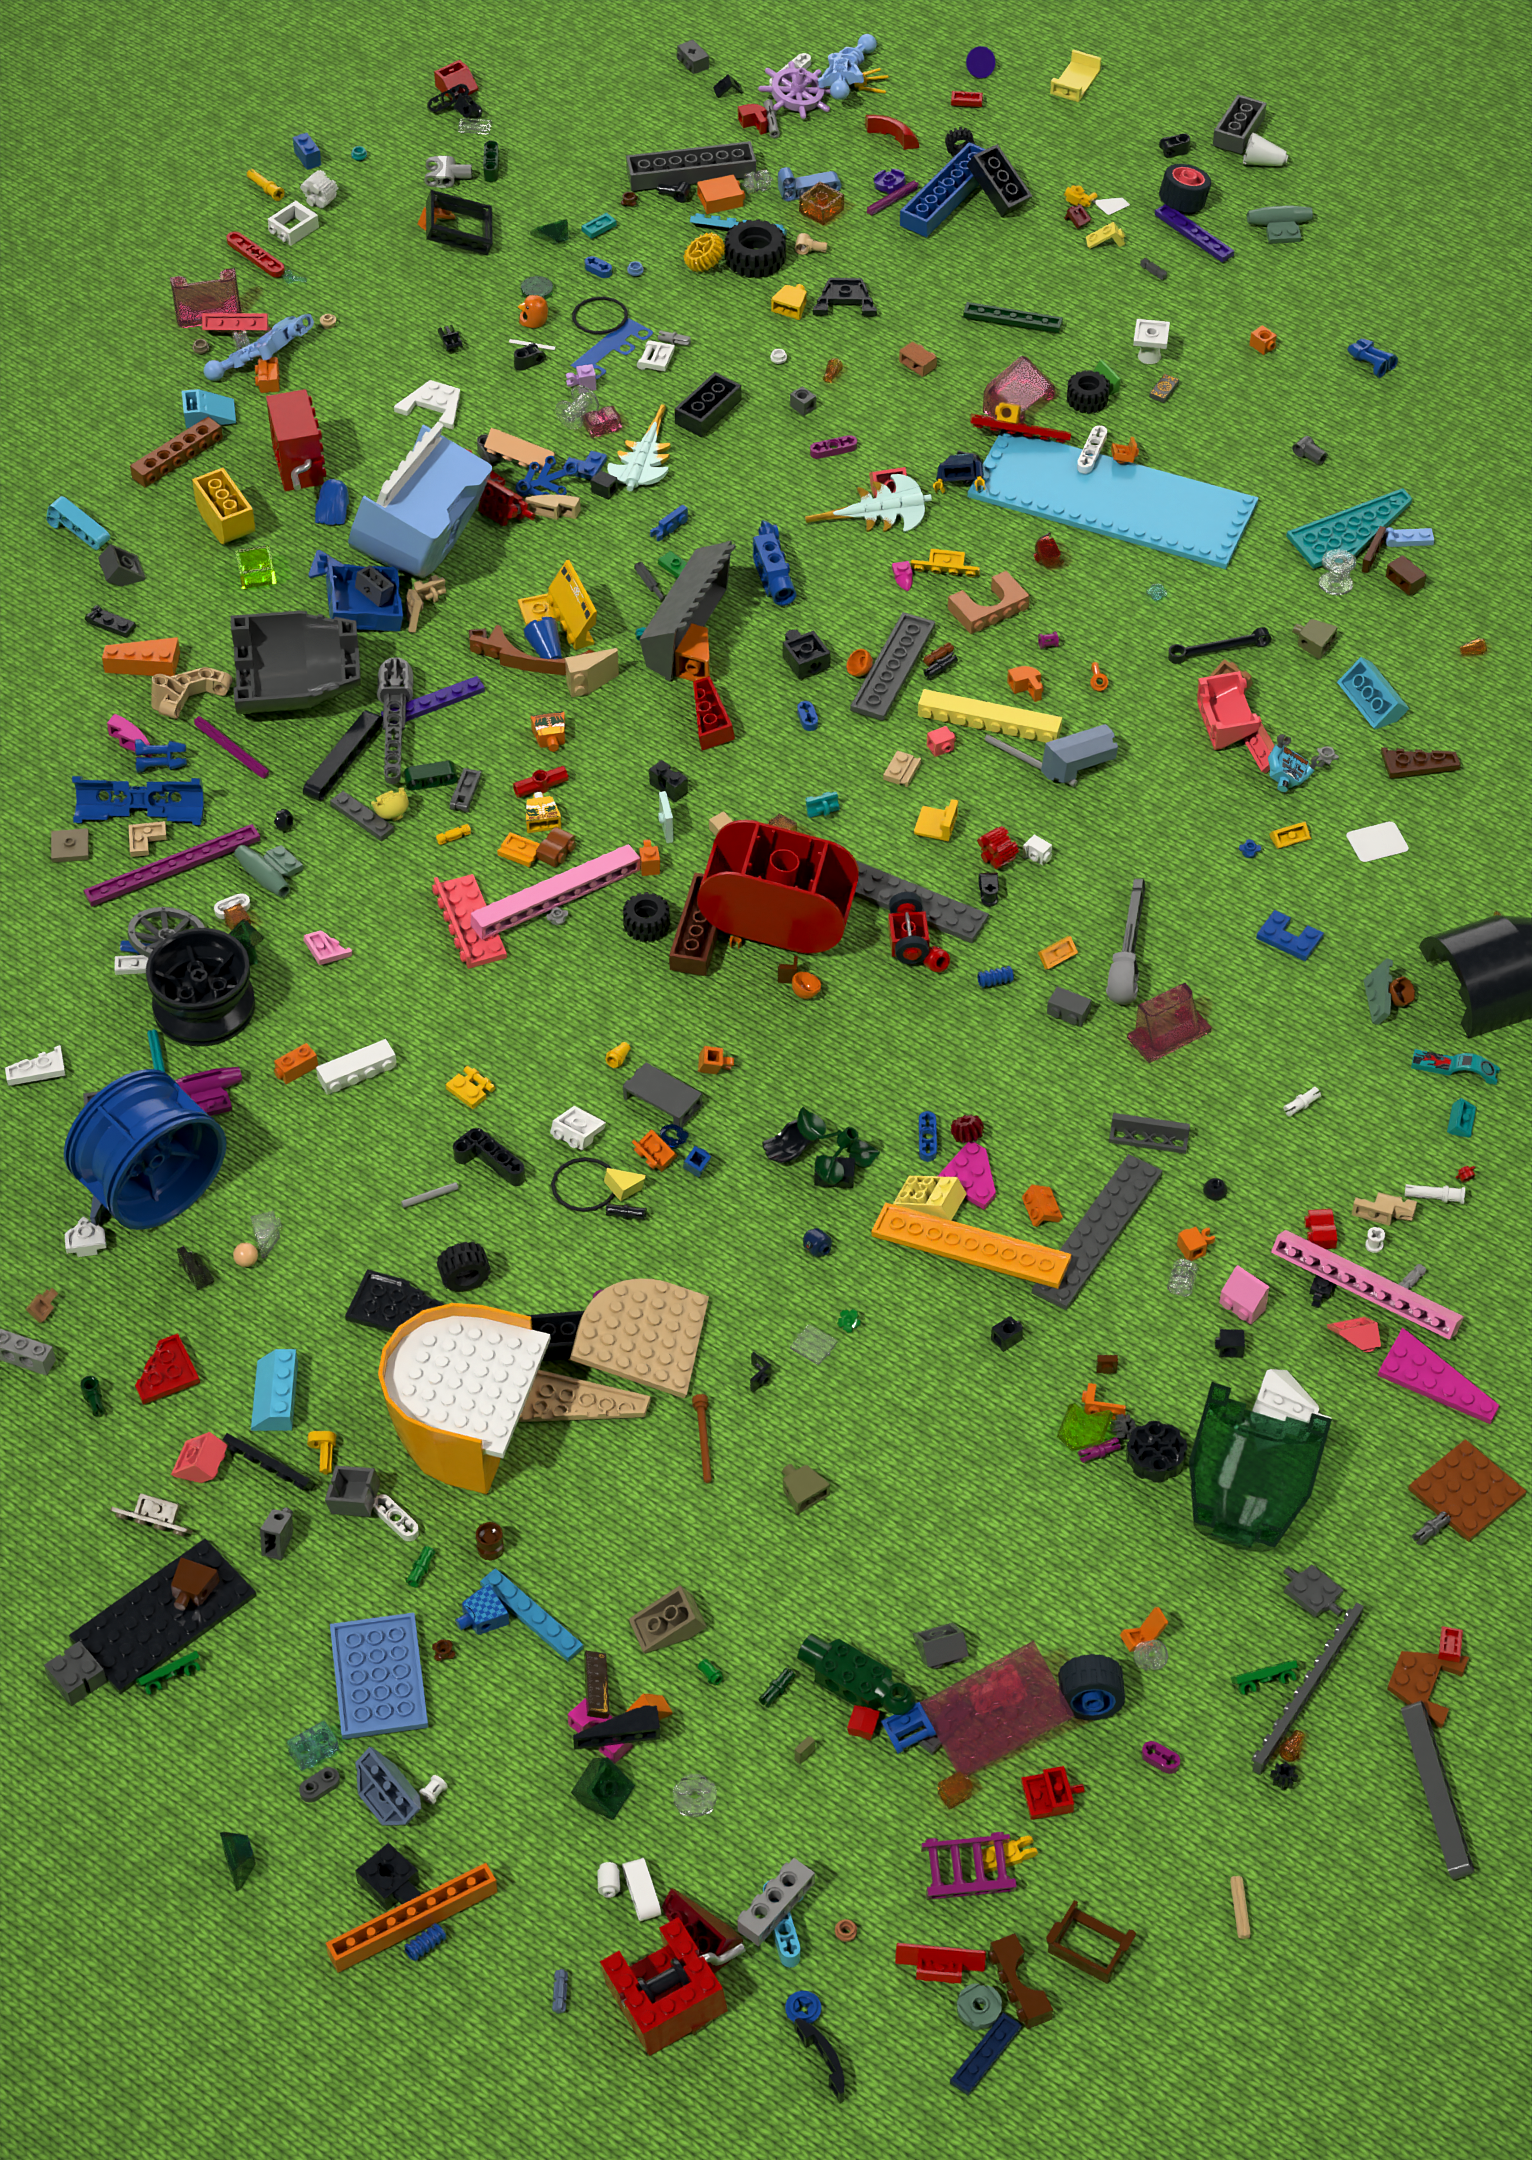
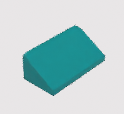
M1462 1098L1454 1102L1447 1133L1470 1138L1476 1107Z

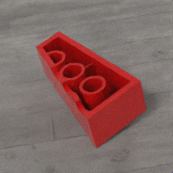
M710 676L693 681L701 750L703 751L734 740L733 725Z

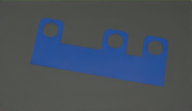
M628 318L622 327L610 332L570 366L576 368L577 366L592 364L594 369L601 370V374L596 376V379L606 373L605 369L596 365L599 360L613 349L623 355H628L635 349V346L625 341L626 338L632 334L641 340H646L653 334V331ZM640 330H646L648 331V335L645 337H641L638 335V332ZM629 345L630 350L626 352L621 351L620 346Z

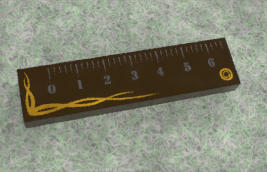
M586 1650L584 1654L587 1716L608 1719L610 1710L606 1653Z

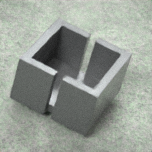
M336 1465L331 1479L332 1485H329L325 1497V1502L331 1514L370 1517L375 1503L374 1498L377 1496L381 1483L375 1468Z
M80 1641L65 1650L63 1657L59 1654L44 1664L47 1678L71 1706L87 1696L84 1680H86L90 1693L107 1683L104 1669Z

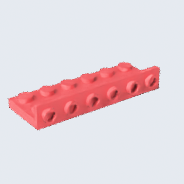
M471 874L441 883L438 877H435L432 891L434 896H438L439 908L444 910V920L449 922L448 929L450 935L455 937L454 944L456 949H460L459 955L462 963L465 962L469 969L506 959L507 953L498 933L482 940L471 927V913L486 907L474 875Z

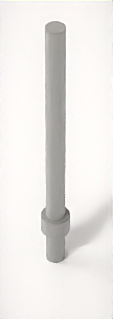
M986 735L984 739L986 742L1041 770L1042 762L990 735ZM1074 779L1065 783L1075 787L1078 781Z

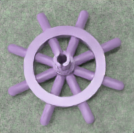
M793 61L788 63L789 68L783 69L778 73L770 68L765 69V73L773 78L772 85L759 86L758 90L760 92L772 93L773 98L777 102L773 106L775 111L783 106L786 109L799 112L802 119L806 118V111L813 110L816 107L825 112L830 111V107L821 102L823 94H831L830 88H819L818 76L821 75V70L818 69L811 73L805 68H795Z

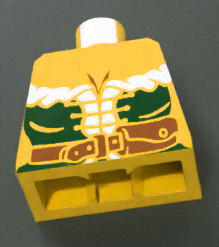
M536 792L533 794L532 799L527 800V833L549 831L555 827L561 829V816L553 797H544L542 792Z

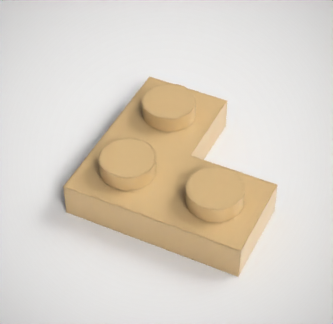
M165 821L129 825L131 857L149 855V841L167 840Z

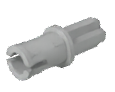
M659 331V334H661L658 335L659 341L689 346L691 343V337L680 335L677 332Z

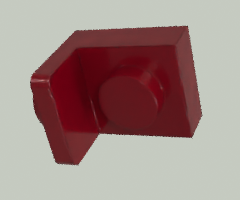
M1081 204L1077 207H1070L1064 217L1065 220L1070 218L1077 229L1091 221V218Z

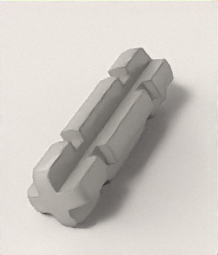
M1417 1264L1413 1268L1414 1270H1411L1403 1279V1282L1401 1281L1398 1285L1411 1289L1419 1280V1277L1425 1274L1426 1268L1421 1264Z

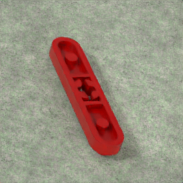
M236 231L227 234V244L273 277H280L284 274L285 270L282 262L243 234Z

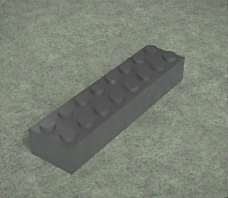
M751 141L626 155V171L631 191L655 189L658 188L659 184L678 185L681 181L694 184L733 174L735 179L755 177L756 159Z

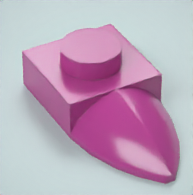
M909 561L892 563V571L897 584L902 589L909 591L913 582Z

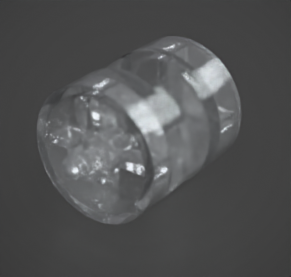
M767 169L759 170L756 174L755 172L745 173L742 186H745L748 194L756 193L759 189L760 191L770 190L773 177H770Z
M1187 1259L1174 1261L1167 1289L1176 1296H1190L1198 1274V1266Z

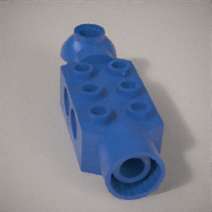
M762 520L761 527L758 529L759 536L753 537V561L767 597L772 596L774 603L777 605H788L795 600L797 593L788 575L790 567L788 563H785L784 551L780 550L778 527L776 524L772 525Z

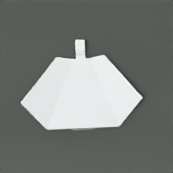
M1270 1369L1265 1373L1249 1418L1257 1452L1307 1440L1314 1424L1319 1429L1327 1431L1332 1421V1418L1318 1413L1319 1406L1287 1370Z

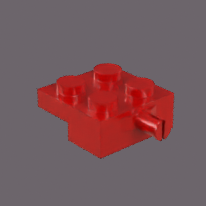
M1064 1766L1043 1769L1042 1774L1021 1777V1784L1031 1820L1073 1813L1074 1801L1072 1794L1084 1793L1083 1783L1070 1786Z

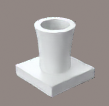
M1137 319L1133 346H1141L1138 353V359L1141 362L1155 364L1160 361V348H1167L1170 322Z

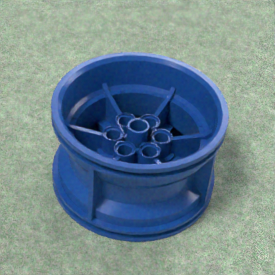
M145 1069L129 1073L113 1081L85 1105L68 1132L64 1146V1161L71 1174L109 1210L110 1214L121 1225L129 1229L143 1230L157 1227L172 1220L187 1210L202 1196L221 1168L227 1143L222 1127L196 1104L170 1075L161 1070Z

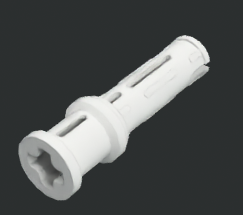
M1406 1184L1404 1197L1438 1199L1444 1203L1451 1201L1460 1202V1204L1464 1205L1465 1187L1458 1189L1449 1188V1186L1445 1185L1443 1188Z

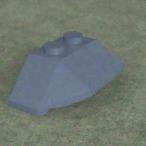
M369 1747L355 1762L358 1795L383 1826L407 1825L421 1810L420 1795L394 1763L374 1748Z

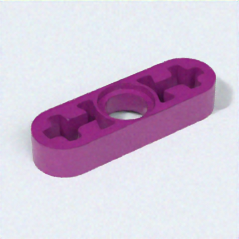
M847 435L815 442L810 446V455L812 458L821 459L855 451L857 449V438ZM830 446H837V448L832 449Z

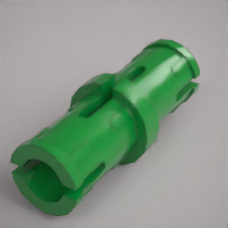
M424 1546L419 1558L414 1561L413 1569L406 1579V1583L409 1586L417 1588L423 1575L428 1572L429 1564L436 1553L433 1551V1548Z

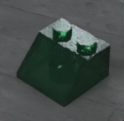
M608 1757L593 1758L571 1793L584 1807L610 1820H614L636 1785Z

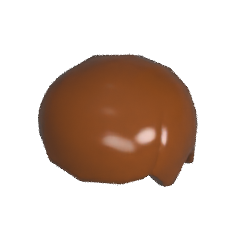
M1400 977L1394 979L1389 984L1388 992L1391 994V1002L1394 1005L1402 1007L1414 1001L1415 990L1408 978Z

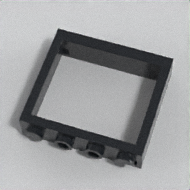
M431 190L426 200V240L488 256L493 244L492 206ZM434 207L481 219L483 237L434 224Z

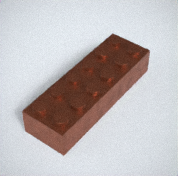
M694 872L669 954L670 970L706 976L720 929L708 922L700 912L697 895L704 874Z

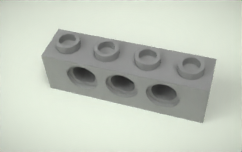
M0 1329V1360L47 1376L56 1361L53 1347Z
M795 1858L790 1863H785L780 1869L779 1875L767 1883L766 1890L761 1895L755 1896L751 1907L747 1911L743 1910L737 1919L738 1932L757 1946H760L814 1885L815 1872ZM792 1883L793 1886L787 1887L784 1884ZM778 1899L779 1902L773 1903L770 1900ZM757 1915H764V1916H766V1917L760 1919V1918H757L756 1916H757Z

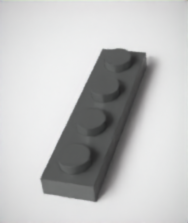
M344 791L330 800L332 807L381 842L395 832L394 826Z

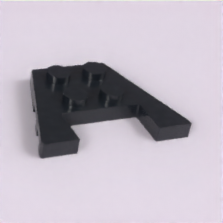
M829 278L821 297L818 298L816 306L813 307V315H828V304H862V316H877V309L873 305L872 298L868 295V290L862 278Z

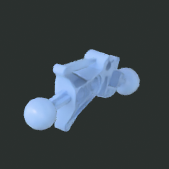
M864 34L860 36L857 47H845L839 53L830 54L828 56L829 68L818 79L819 88L831 86L830 93L832 97L836 100H843L850 93L848 85L863 83V73L860 72L858 66L864 62L863 53L869 54L875 50L877 45L875 37L870 34Z

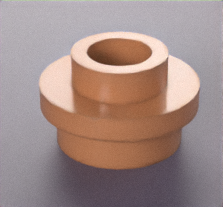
M841 1920L835 1926V1935L841 1941H851L857 1935V1927L851 1920ZM846 1929L850 1932L845 1934L842 1931Z

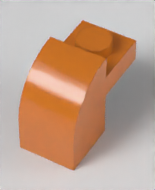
M1020 666L1008 670L1007 683L1014 694L1028 690L1034 702L1041 700L1043 686L1041 683V673L1037 669L1029 666Z

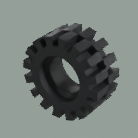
M959 127V130L957 128H954V131L950 130V134L947 133V138H945L947 151L951 156H956L969 142L975 145L971 131L965 127L964 129ZM959 140H965V142L960 145L955 144Z

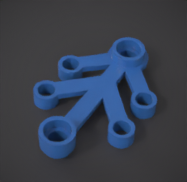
M548 456L545 459L546 463L538 479L532 481L534 474L540 471L539 464L532 462L529 465L530 469L525 479L517 482L516 492L520 496H527L529 494L533 496L550 495L548 492L534 489L535 487L542 486L556 492L557 495H566L567 490L564 486L555 485L551 481L567 475L569 477L576 476L579 471L575 462H568L565 464L564 469L548 475L551 467L556 465L555 458ZM550 459L554 460L551 464L548 463ZM537 465V469L533 470L532 467ZM571 468L575 469L573 473L569 472ZM524 486L527 487L525 491L521 490ZM561 489L564 490L562 494L559 493V490Z

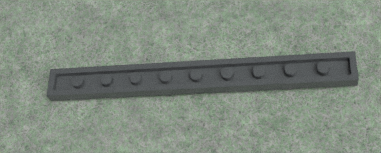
M1356 1602L1353 1609L1349 1608L1345 1613L1344 1623L1337 1625L1333 1640L1329 1639L1324 1646L1325 1652L1323 1655L1319 1654L1313 1665L1315 1666L1312 1671L1309 1670L1304 1677L1303 1682L1305 1683L1302 1687L1298 1686L1295 1690L1294 1700L1292 1703L1288 1702L1283 1710V1717L1281 1719L1277 1718L1272 1728L1274 1731L1271 1735H1266L1262 1743L1263 1748L1261 1751L1257 1750L1253 1755V1772L1260 1775L1362 1618L1363 1605Z

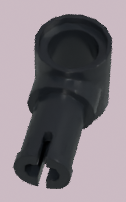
M684 181L679 182L678 185L659 184L658 194L671 195L675 201L683 203L691 191V186Z

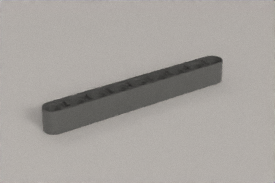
M1420 1700L1402 1707L1401 1712L1447 1869L1451 1878L1456 1880L1475 1873L1429 1715L1423 1701Z

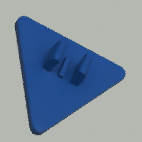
M317 550L308 576L313 578L327 574L328 563H342L323 551Z

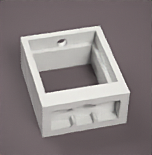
M297 201L268 218L269 232L290 246L319 228L318 215ZM294 217L301 221L290 230L283 226V224Z

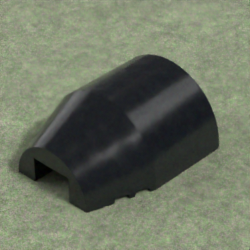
M1494 915L1426 937L1421 941L1419 949L1426 961L1430 962L1439 958L1441 962L1448 960L1461 983L1458 993L1467 1009L1460 1024L1469 1039L1532 1018L1531 917Z

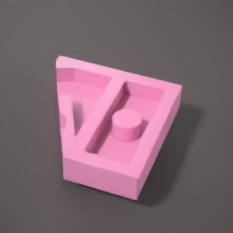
M323 931L304 935L303 940L319 965L352 956V950L349 947L344 949L339 945V941L330 938Z

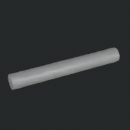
M457 1182L405 1199L401 1201L403 1208L458 1190L459 1188Z

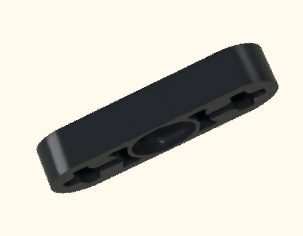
M458 84L431 98L427 102V109L432 113H436L456 103L457 99H455L454 93L458 92L460 87L465 89L463 93L468 95V87L465 84ZM445 94L451 95L452 101L450 103L444 101ZM441 100V104L436 106L437 109L431 108L432 101L436 103Z

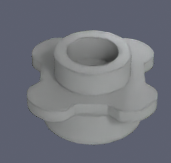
M555 907L550 914H547L546 918L554 925H561L565 922L568 911Z

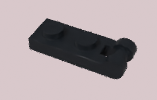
M95 605L91 609L92 612L85 616L87 623L127 638L136 628L135 622L102 610L98 605Z

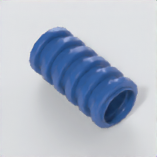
M1007 966L1006 968L1001 967L1000 970L996 968L995 971L993 969H990L989 972L985 970L984 973L980 971L977 978L979 986L985 988V986H995L996 983L998 985H1001L1002 982L1006 984L1008 981L1011 983L1014 980L1012 968Z
M434 1923L432 1928H427V1932L423 1931L421 1936L417 1935L415 1937L416 1940L412 1939L410 1944L406 1943L404 1945L405 1952L411 1960L417 1961L418 1957H423L424 1953L430 1951V1948L434 1949L435 1944L439 1945L441 1940L445 1941L446 1934L439 1924Z

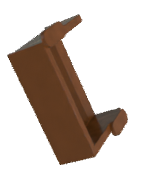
M1074 1900L1062 1921L1054 1923L1046 1937L1048 1953L1108 1984L1118 1963L1136 1937V1932L1129 1929L1125 1935L1078 1910V1902ZM1073 1920L1120 1944L1107 1969L1060 1945Z

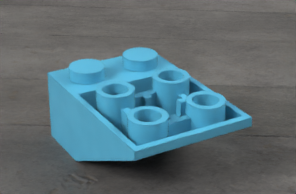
M200 389L182 391L186 428L192 427L206 417H210L219 425L236 423L234 399Z

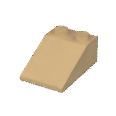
M617 648L565 658L566 682L571 697L590 694L619 675Z

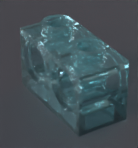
M325 1720L287 1741L288 1752L301 1771L315 1766L317 1762L333 1756L339 1750L337 1738ZM303 1751H308L306 1754H300Z

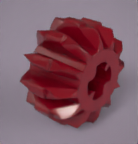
M972 1114L957 1117L956 1120L952 1121L951 1134L956 1142L970 1143L971 1141H977L984 1133L983 1122L979 1116H973Z

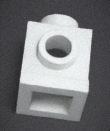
M1035 834L1023 845V858L1025 859L1029 857L1032 861L1043 865L1052 858V844Z

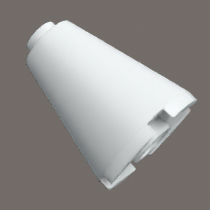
M1252 133L1246 147V155L1243 157V164L1282 167L1283 164H1286L1288 155H1286V151Z

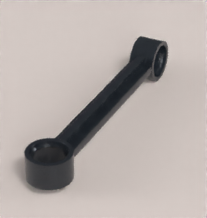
M1260 627L1254 630L1251 635L1184 647L1181 644H1174L1169 648L1168 659L1173 664H1181L1186 660V657L1250 644H1255L1257 647H1265L1271 642L1272 638L1267 628ZM1173 653H1181L1182 655L1177 656L1173 655Z

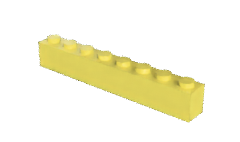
M923 689L918 703L919 717L1045 743L1058 739L1062 727V717Z

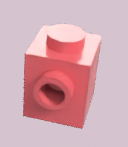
M947 726L927 733V747L935 757L954 750L956 738Z

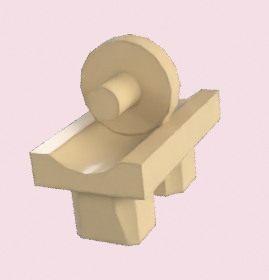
M431 576L428 579L429 582L425 584L422 581L414 582V590H416L422 601L432 599L435 603L438 602V596L446 593L445 579L443 577Z

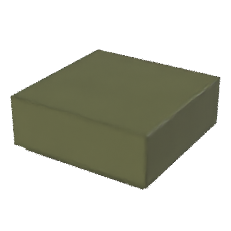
M811 1736L804 1739L795 1748V1761L799 1764L803 1763L815 1751V1740Z

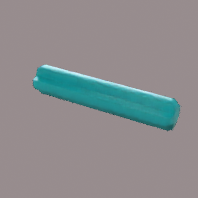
M155 1029L149 1030L147 1035L154 1069L165 1072L158 1032Z

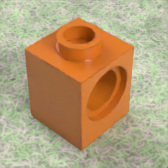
M1262 325L1251 332L1250 346L1265 355L1275 348L1277 335Z

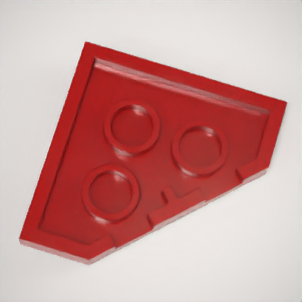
M178 1333L158 1341L154 1354L150 1356L141 1378L135 1384L136 1391L143 1405L200 1383L199 1376Z

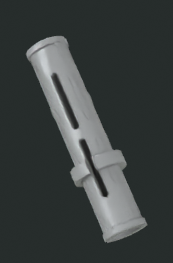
M766 100L763 105L767 112L770 137L777 138L780 135L776 120L777 113L773 109V101Z

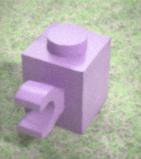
M592 364L577 366L576 375L574 373L566 374L568 387L578 385L580 393L596 390V375Z

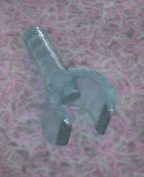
M286 270L285 275H283L286 283H292L293 281L307 282V278L293 276L291 270Z

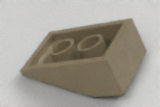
M681 1585L629 1618L644 1653L689 1639L707 1627L693 1595Z

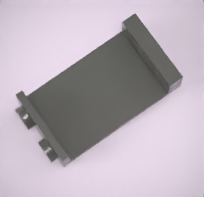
M645 1063L641 1068L639 1067L635 1071L634 1076L623 1085L625 1100H628L633 1094L672 1116L673 1127L679 1130L702 1106L701 1092L648 1063Z

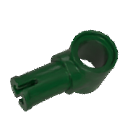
M86 1376L80 1382L83 1398L90 1404L93 1416L98 1417V1410L101 1415L106 1412L101 1401L102 1394L99 1382L94 1376Z

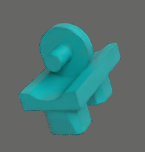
M825 792L821 796H810L805 800L807 816L809 818L822 814L828 816L830 812L840 810L837 792Z

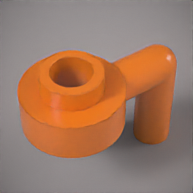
M1093 662L1091 672L1094 675L1091 678L1090 686L1094 691L1102 692L1108 686V678L1100 673L1098 663ZM1101 679L1103 683L1099 685L1096 683V680Z

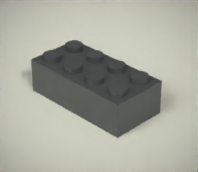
M1237 94L1214 130L1213 146L1242 154L1247 147L1251 134L1256 133L1265 119L1267 103Z

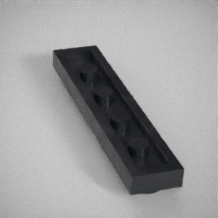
M228 1433L224 1436L223 1441L228 1444L227 1448L236 1454L238 1451L244 1453L243 1457L252 1463L255 1460L260 1462V1467L268 1472H271V1470L278 1472L276 1476L286 1482L288 1479L294 1481L293 1485L298 1489L304 1491L306 1488L312 1491L316 1484L309 1478Z

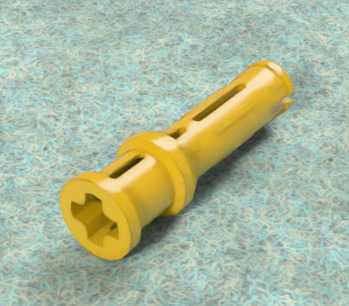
M254 169L248 170L247 177L262 187L264 193L271 195L275 201H280L284 197V189L277 187L276 183L268 181Z

